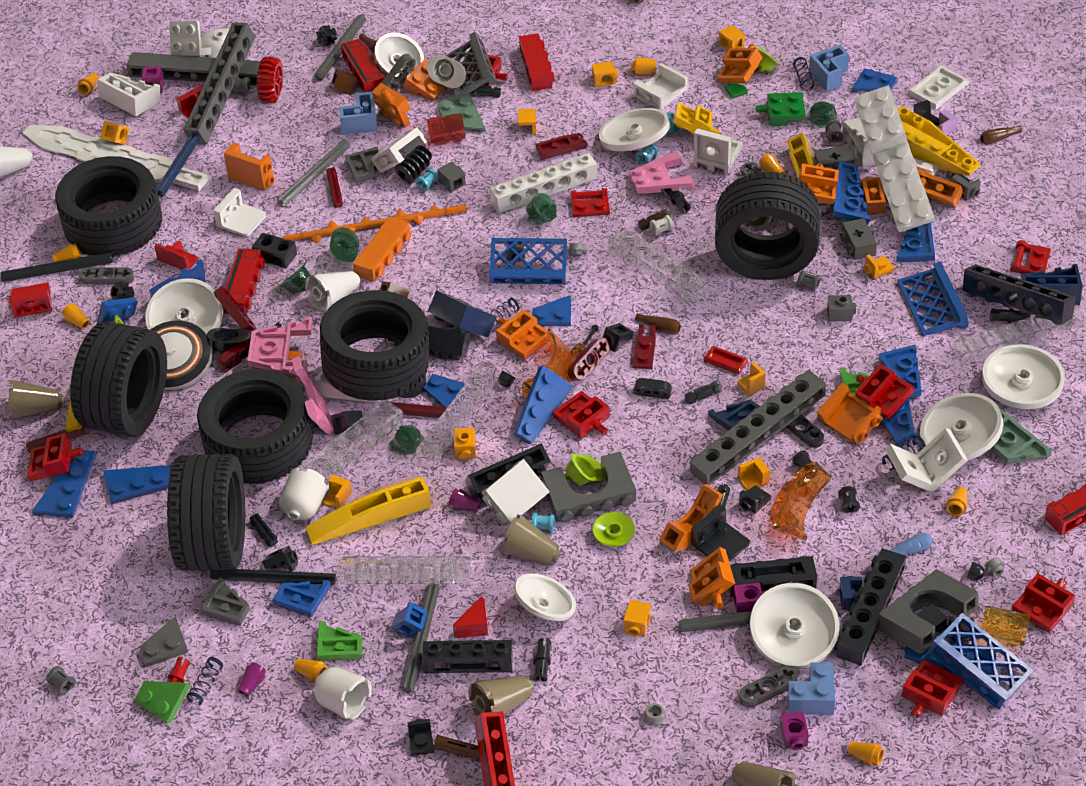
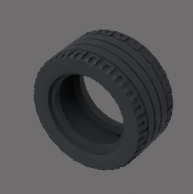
M106 156L85 161L64 175L55 192V202L69 244L76 243L79 250L89 256L111 253L112 257L138 250L149 243V240L156 236V232L161 227L162 211L154 177L143 164L130 158ZM106 201H130L128 205L112 212H88L92 207Z
M758 172L738 178L721 193L716 205L715 248L722 261L736 273L758 280L782 279L806 268L816 256L820 241L819 204L813 191L801 180L778 172ZM775 217L788 221L794 227L785 233L777 235H758L745 230L741 225L754 218Z
M368 290L352 293L339 299L324 313L319 326L322 371L327 381L341 393L361 400H387L411 391L425 377L429 367L428 321L425 313L414 301L390 291ZM370 338L389 339L400 344L395 348L381 352H365L350 347L355 342Z
M109 321L98 323L87 333L75 358L70 383L71 408L75 419L80 425L85 428L128 437L138 436L149 427L159 409L167 376V353L161 336L153 330Z
M248 369L222 378L204 394L198 407L197 421L205 455L233 454L236 456L241 465L244 484L272 482L275 479H280L282 476H287L292 469L298 468L302 464V461L306 459V456L309 455V450L312 448L313 432L311 420L305 406V401L307 400L304 391L290 377L277 371L266 369ZM253 415H271L283 420V423L276 430L256 438H239L227 433L235 423Z
M233 454L180 455L172 463L167 494V528L173 562L181 571L234 570L240 565L245 540V491L240 462Z

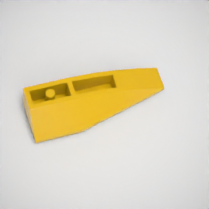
M903 106L897 109L914 158L937 165L941 170L968 176L980 167V163L931 121Z
M417 475L379 487L323 516L305 527L311 544L315 545L431 508L430 491L423 476Z

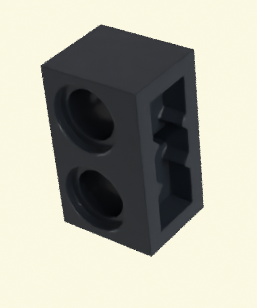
M263 232L252 245V249L261 250V256L266 263L285 269L297 255L295 242Z

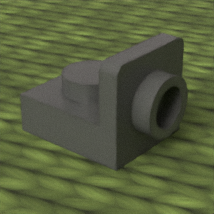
M958 174L952 177L951 182L961 185L963 190L961 197L967 201L979 195L981 184L979 179L970 183Z

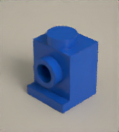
M409 602L407 607L395 614L391 629L405 637H412L423 630L428 611Z

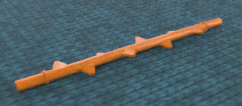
M432 205L429 211L407 215L402 209H398L395 218L407 222L414 221L420 225L423 219L467 212L466 205L442 209ZM363 217L360 223L338 226L334 221H329L325 229L284 235V239L291 241L311 239L315 243H319L322 236L340 233L353 236L357 230L381 228L388 218L371 221L369 218Z

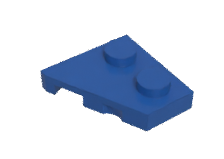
M864 68L854 84L852 92L855 93L858 90H868L870 92L887 85L892 90L897 82V77Z
M571 295L533 308L532 315L537 318V324L540 326H571Z
M131 297L101 302L96 325L105 321L113 322L115 315H118L122 322L134 316L138 301Z

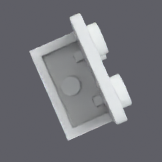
M171 21L169 23L171 55L205 57V55L211 54V47H201L199 21Z
M236 188L227 194L224 200L214 209L217 227L244 237L250 236L266 218L265 211L243 204L241 192Z

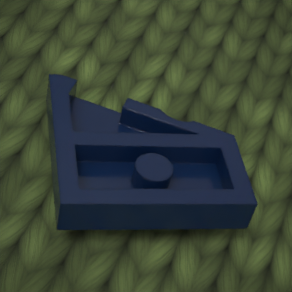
M746 400L738 404L726 405V410L715 412L714 409L708 411V416L725 429L730 430L736 426L738 421L745 419L755 408H759L760 405L752 400Z

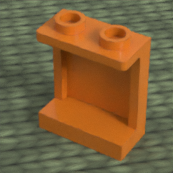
M235 142L223 153L228 179L263 191L274 184L275 178L270 155L266 154L259 160L242 154L240 144Z
M844 383L838 386L816 412L819 421L855 445L864 442L868 438L869 432L880 424L883 417L878 406L873 408L850 393L849 387Z

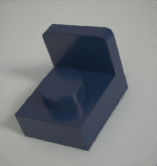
M861 576L840 577L839 594L842 610H850L851 602H855V592H858L859 588L862 587Z

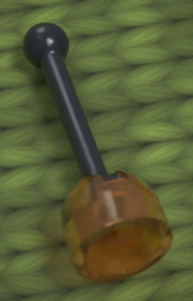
M592 325L591 332L582 344L577 343L570 351L572 357L577 358L578 354L586 348V344L593 334L599 330L598 325Z

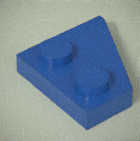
M432 374L424 386V391L433 397L439 405L447 407L448 413L451 415L468 390V384L436 374Z
M323 580V584L310 585V581L297 584L293 582L282 583L272 599L273 604L312 617L331 587L330 581Z

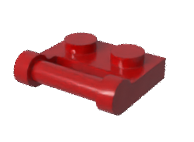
M607 188L596 191H570L573 217L610 215ZM601 197H602V199L577 200V199L601 198Z
M1024 240L1017 241V251L1014 262L1010 266V271L1020 274L1042 270L1046 272L1051 248L1031 245ZM1024 251L1030 252L1027 266H1022L1021 264Z

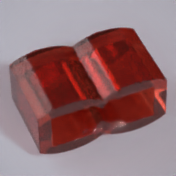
M461 113L427 119L431 144L435 143L438 146L445 144L446 141L456 143L466 138Z

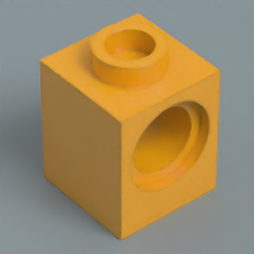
M731 24L719 31L718 43L727 50L729 48L745 47V34Z
M612 61L592 64V78L595 87L616 84L618 70L614 68Z
M104 121L100 138L125 144L130 127Z
M630 599L623 620L624 632L631 636H645L646 627H648L651 618L650 603Z

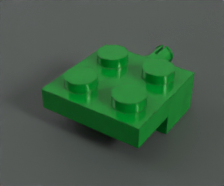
M768 93L766 105H756V113L766 112L769 118V126H786L788 121H805L806 113L803 93Z

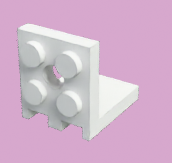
M696 129L694 132V166L697 167L698 164L707 165V170L714 171L718 168L724 170V174L728 175L743 148V142L732 140L731 137Z
M947 428L917 455L892 444L885 448L901 480L930 492L935 491L968 461L951 430ZM944 453V459L940 462V456Z

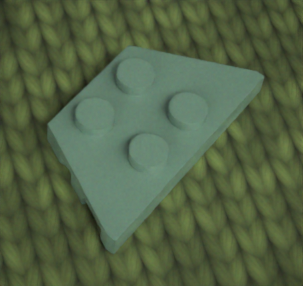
M454 93L437 104L447 130L469 131L471 129L485 132V126L470 93L459 100Z
M999 408L1003 418V430L998 441L990 448L993 453L1007 464L1051 456L1052 450Z

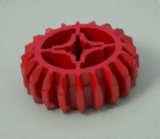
M274 56L263 57L257 71L258 96L262 102L276 103L283 88V65L281 60Z

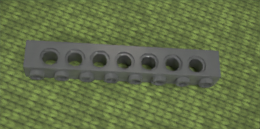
M232 22L183 131L188 138L190 134L198 135L199 142L197 144H208L256 37L248 23Z
M810 370L798 375L793 382L784 386L773 397L768 398L759 408H755L745 419L738 421L736 426L729 431H725L719 439L710 443L699 454L694 455L689 461L690 472L702 483L710 485L826 396V383Z

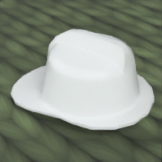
M438 55L430 59L428 63V75L433 81L449 88H458L464 83L466 72L460 62L447 56Z

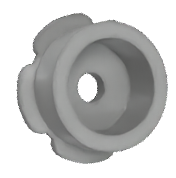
M569 243L567 251H571V255H582V252H585L584 244Z
M999 557L990 559L985 564L986 574H992L993 577L1002 574L1006 565L1005 562L1001 561Z
M657 703L648 705L644 711V719L649 724H661L663 719L666 718L665 710Z

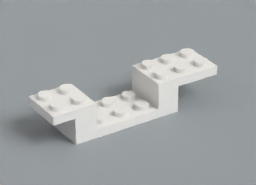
M889 85L853 97L898 232L900 233L935 221Z

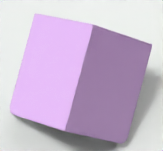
M943 109L939 112V125L937 127L948 135L956 130L958 117Z

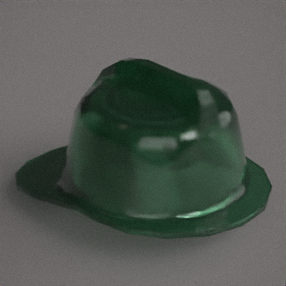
M825 101L814 103L808 112L809 121L819 128L826 127V123L830 120H837V112L834 105Z
M544 193L537 194L526 207V212L529 216L526 221L532 220L537 225L552 221L557 217L555 202Z
M341 227L335 229L331 235L330 251L338 260L344 262L354 261L359 249L358 236L348 228Z
M307 261L294 274L274 287L272 291L282 286L291 293L304 292L306 290V280L311 276L305 267Z
M400 425L394 439L389 442L390 446L399 455H412L420 451L427 444L420 431L412 425Z

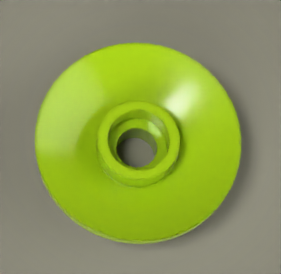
M619 512L605 513L598 517L593 524L595 539L609 547L625 545L635 534V525L632 519Z

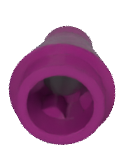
M454 489L450 496L449 504L456 509L477 513V509L481 506V501H478L462 489Z
M255 662L247 665L237 691L241 694L246 693L245 696L249 697L251 692L266 677V669Z

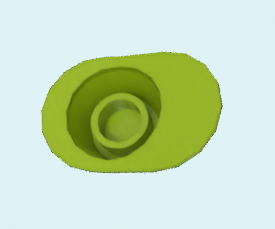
M755 45L762 56V60L756 68L758 72L765 71L770 73L778 65L780 66L767 51Z
M573 453L571 455V460L566 465L565 478L583 486L591 481L600 482L605 479L601 471V464L596 459L583 454Z

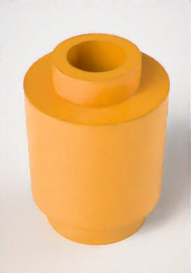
M635 57V61L631 62V71H634L635 75L656 74V60Z

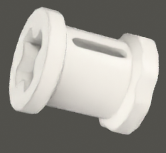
M669 215L657 221H650V229L655 236H659L660 233L665 231L671 232L674 230L673 221Z

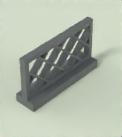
M475 31L469 35L470 41L445 55L449 58L456 57L454 60L458 62L462 57H465L460 63L464 68L468 67L465 71L464 83L458 88H453L458 100L486 82H489L490 85L497 82L484 43Z

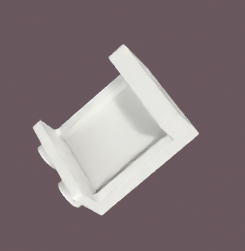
M661 63L658 65V73L647 82L643 83L637 80L634 83V96L661 110L687 90L688 78Z
M417 127L398 137L370 159L379 172L382 173L404 160L398 150L402 148L404 152L409 153L416 146L424 145L427 141Z
M523 459L513 465L508 472L481 493L484 495V502L496 510L497 518L503 524L506 522L509 525L514 517H517V514L523 515L547 495L549 490Z

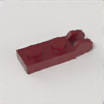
M574 133L536 143L535 149L540 158L544 160L587 148L588 144L583 139L584 137L581 133Z
M639 324L633 368L653 369L656 325H651L650 336H643L644 324Z

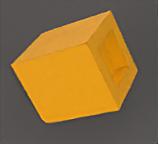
M536 108L518 109V125H532L533 135H536Z
M752 362L750 364V374L737 380V385L748 396H751L765 388L766 373L755 362Z
M761 457L740 464L737 477L745 489L749 491L754 485L760 487L769 483L770 470Z
M331 475L328 480L330 491L325 497L323 504L338 509L344 506L352 493L350 480Z

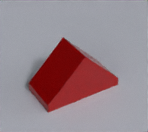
M480 597L453 624L454 637L466 638L488 635L485 600L483 597Z

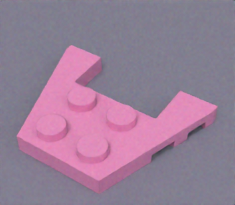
M678 151L629 171L631 181L638 194L661 192V189L671 188L672 191H679V187H688V190L695 189L691 175L671 179L666 168L682 164Z
M312 317L305 318V321L300 323L295 321L288 322V326L280 328L272 326L252 331L248 365L298 377L292 360H288L291 336L312 335ZM302 360L304 370L308 368L307 360Z
M297 356L291 359L296 374L305 386L306 392L304 394L307 400L305 401V406L309 417L327 435L334 433L330 412L316 384L313 385L307 369H303L300 357Z

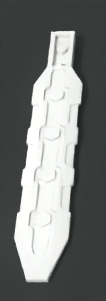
M29 125L23 132L24 136L41 149L72 156L83 162L106 156H121L133 159L149 169L155 182L162 180L173 162L170 158L142 152L134 147L122 146L63 126ZM182 167L173 183L200 191L209 181L207 174Z

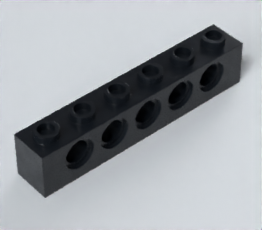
M977 264L964 269L962 291L970 293L971 296L983 297L989 302H997L1004 307L1018 309L1021 313L1033 314L1036 318L1047 319L1057 325H1062L1073 319L1074 296Z
M881 548L878 556L874 555L871 564L872 570L867 571L864 583L866 584L864 588H859L857 604H852L849 612L851 617L849 620L846 619L842 627L843 635L842 637L838 636L834 649H837V658L862 666L879 628V613L887 608L905 569L907 556Z

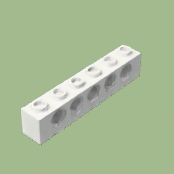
M587 153L490 187L491 203L498 213H502L597 179V163Z

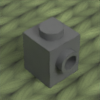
M453 162L437 169L439 182L450 192L466 185L465 172Z
M828 295V321H852L853 314H856V303H852L851 295Z

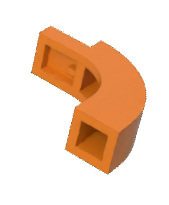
M703 484L690 510L678 521L668 522L659 541L674 551L687 549L691 545V528L718 506L723 494L708 484Z

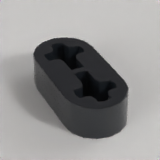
M639 378L635 381L633 391L639 396L669 399L672 385L663 380Z

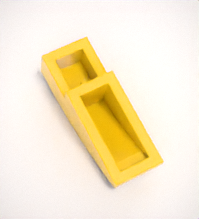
M803 132L786 140L798 179L802 163L815 166L808 138Z

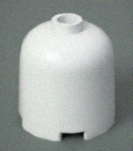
M299 468L292 469L279 500L282 511L292 520H308L316 514L329 488V485L324 483L325 478L311 469H307L306 472L299 471Z
M330 667L324 670L315 681L314 695L317 702L345 719H356L366 708V706H363L366 697H371L372 693L370 680L341 667Z

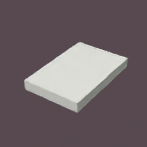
M939 66L909 89L908 94L920 101L929 100L931 107L937 109L968 85L969 80L943 66Z

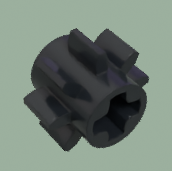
M329 25L321 26L319 31L316 32L318 43L323 42L326 46L332 45L338 39L335 28L331 29Z
M116 282L111 288L110 295L112 300L134 297V289L129 286V282Z

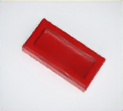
M713 345L704 357V362L739 375L748 363V359Z

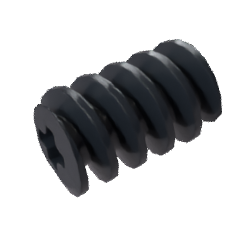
M422 145L416 146L414 150L403 158L404 160L396 165V173L403 181L411 183L417 175L421 174L430 165L432 153Z

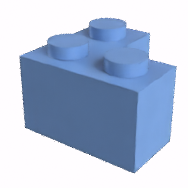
M841 45L810 55V73L826 91L842 86L843 72L848 71L849 54Z
M372 92L356 93L357 105L339 107L342 135L378 131Z
M810 662L809 681H788V713L803 711L804 714L834 715L835 686L833 663Z

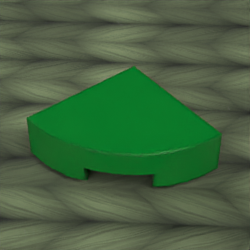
M736 83L724 84V88L731 98L748 94V89L743 85Z

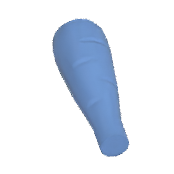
M920 533L891 548L890 551L902 555L919 552L931 546L932 538L927 533Z

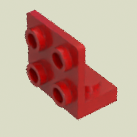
M48 282L11 289L12 296H9V303L14 318L52 311L50 285Z

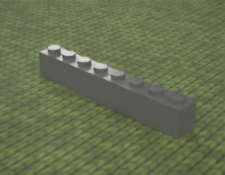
M132 52L126 66L129 77L142 78L144 67L161 66L164 80L205 82L216 58ZM245 60L238 77L241 79L245 77L250 78L251 86H257V71L260 61Z

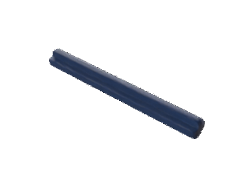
M190 134L156 187L158 196L163 197L199 142L198 135Z

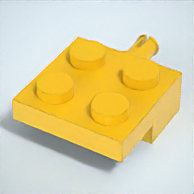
M680 102L676 105L673 123L677 127L687 129L692 135H694L696 129L717 134L720 132V130L711 126L713 117L711 111L699 105L694 110Z

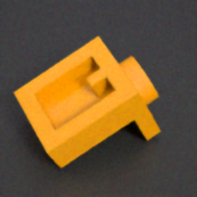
M870 254L866 255L864 270L867 274H871L874 279L894 272L895 267L885 256L873 259Z

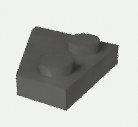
M378 147L345 156V161L356 183L374 178L376 166L370 158L379 152Z
M220 577L201 607L203 615L241 626L250 610L249 604L243 598H240L233 588L230 589Z
M176 617L172 618L139 646L146 667L188 653Z

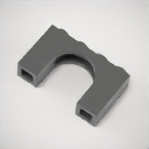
M621 451L601 456V471L607 485L596 494L583 495L573 491L569 487L561 467L541 472L542 483L549 490L546 497L553 514H555L556 522H568L573 517L581 515L585 517L590 516L596 511H609L615 506H628L636 501V488Z
M936 569L879 613V630L917 653L922 654L935 640V626L918 617L914 612L933 604L957 616L963 613L968 617L978 609V591Z

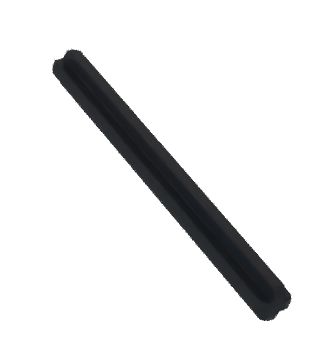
M111 253L86 256L1 271L0 277L2 282L110 264L113 263Z
M250 569L210 570V579L218 580L220 577L223 580L293 582L296 584L310 581V584H323V580H328L330 585H335L337 579L335 573Z

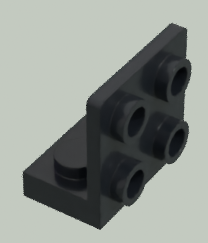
M720 504L691 528V545L706 556L719 547L726 549L730 562L750 545V540L726 523L727 509Z

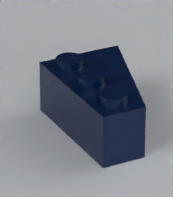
M1072 264L1071 268L1062 270L1061 267H1057L1052 272L1045 273L1042 270L1022 274L1020 279L1074 296L1075 305H1080L1083 285L1077 264Z
M436 290L428 312L434 315V319L444 322L445 325L453 327L457 331L465 333L467 330L487 338L497 317Z

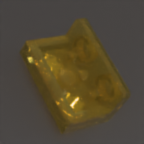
M986 606L981 628L998 641L1007 642L1012 646H1024L1030 615Z

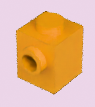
M475 427L454 428L456 459L469 460L470 458H476Z

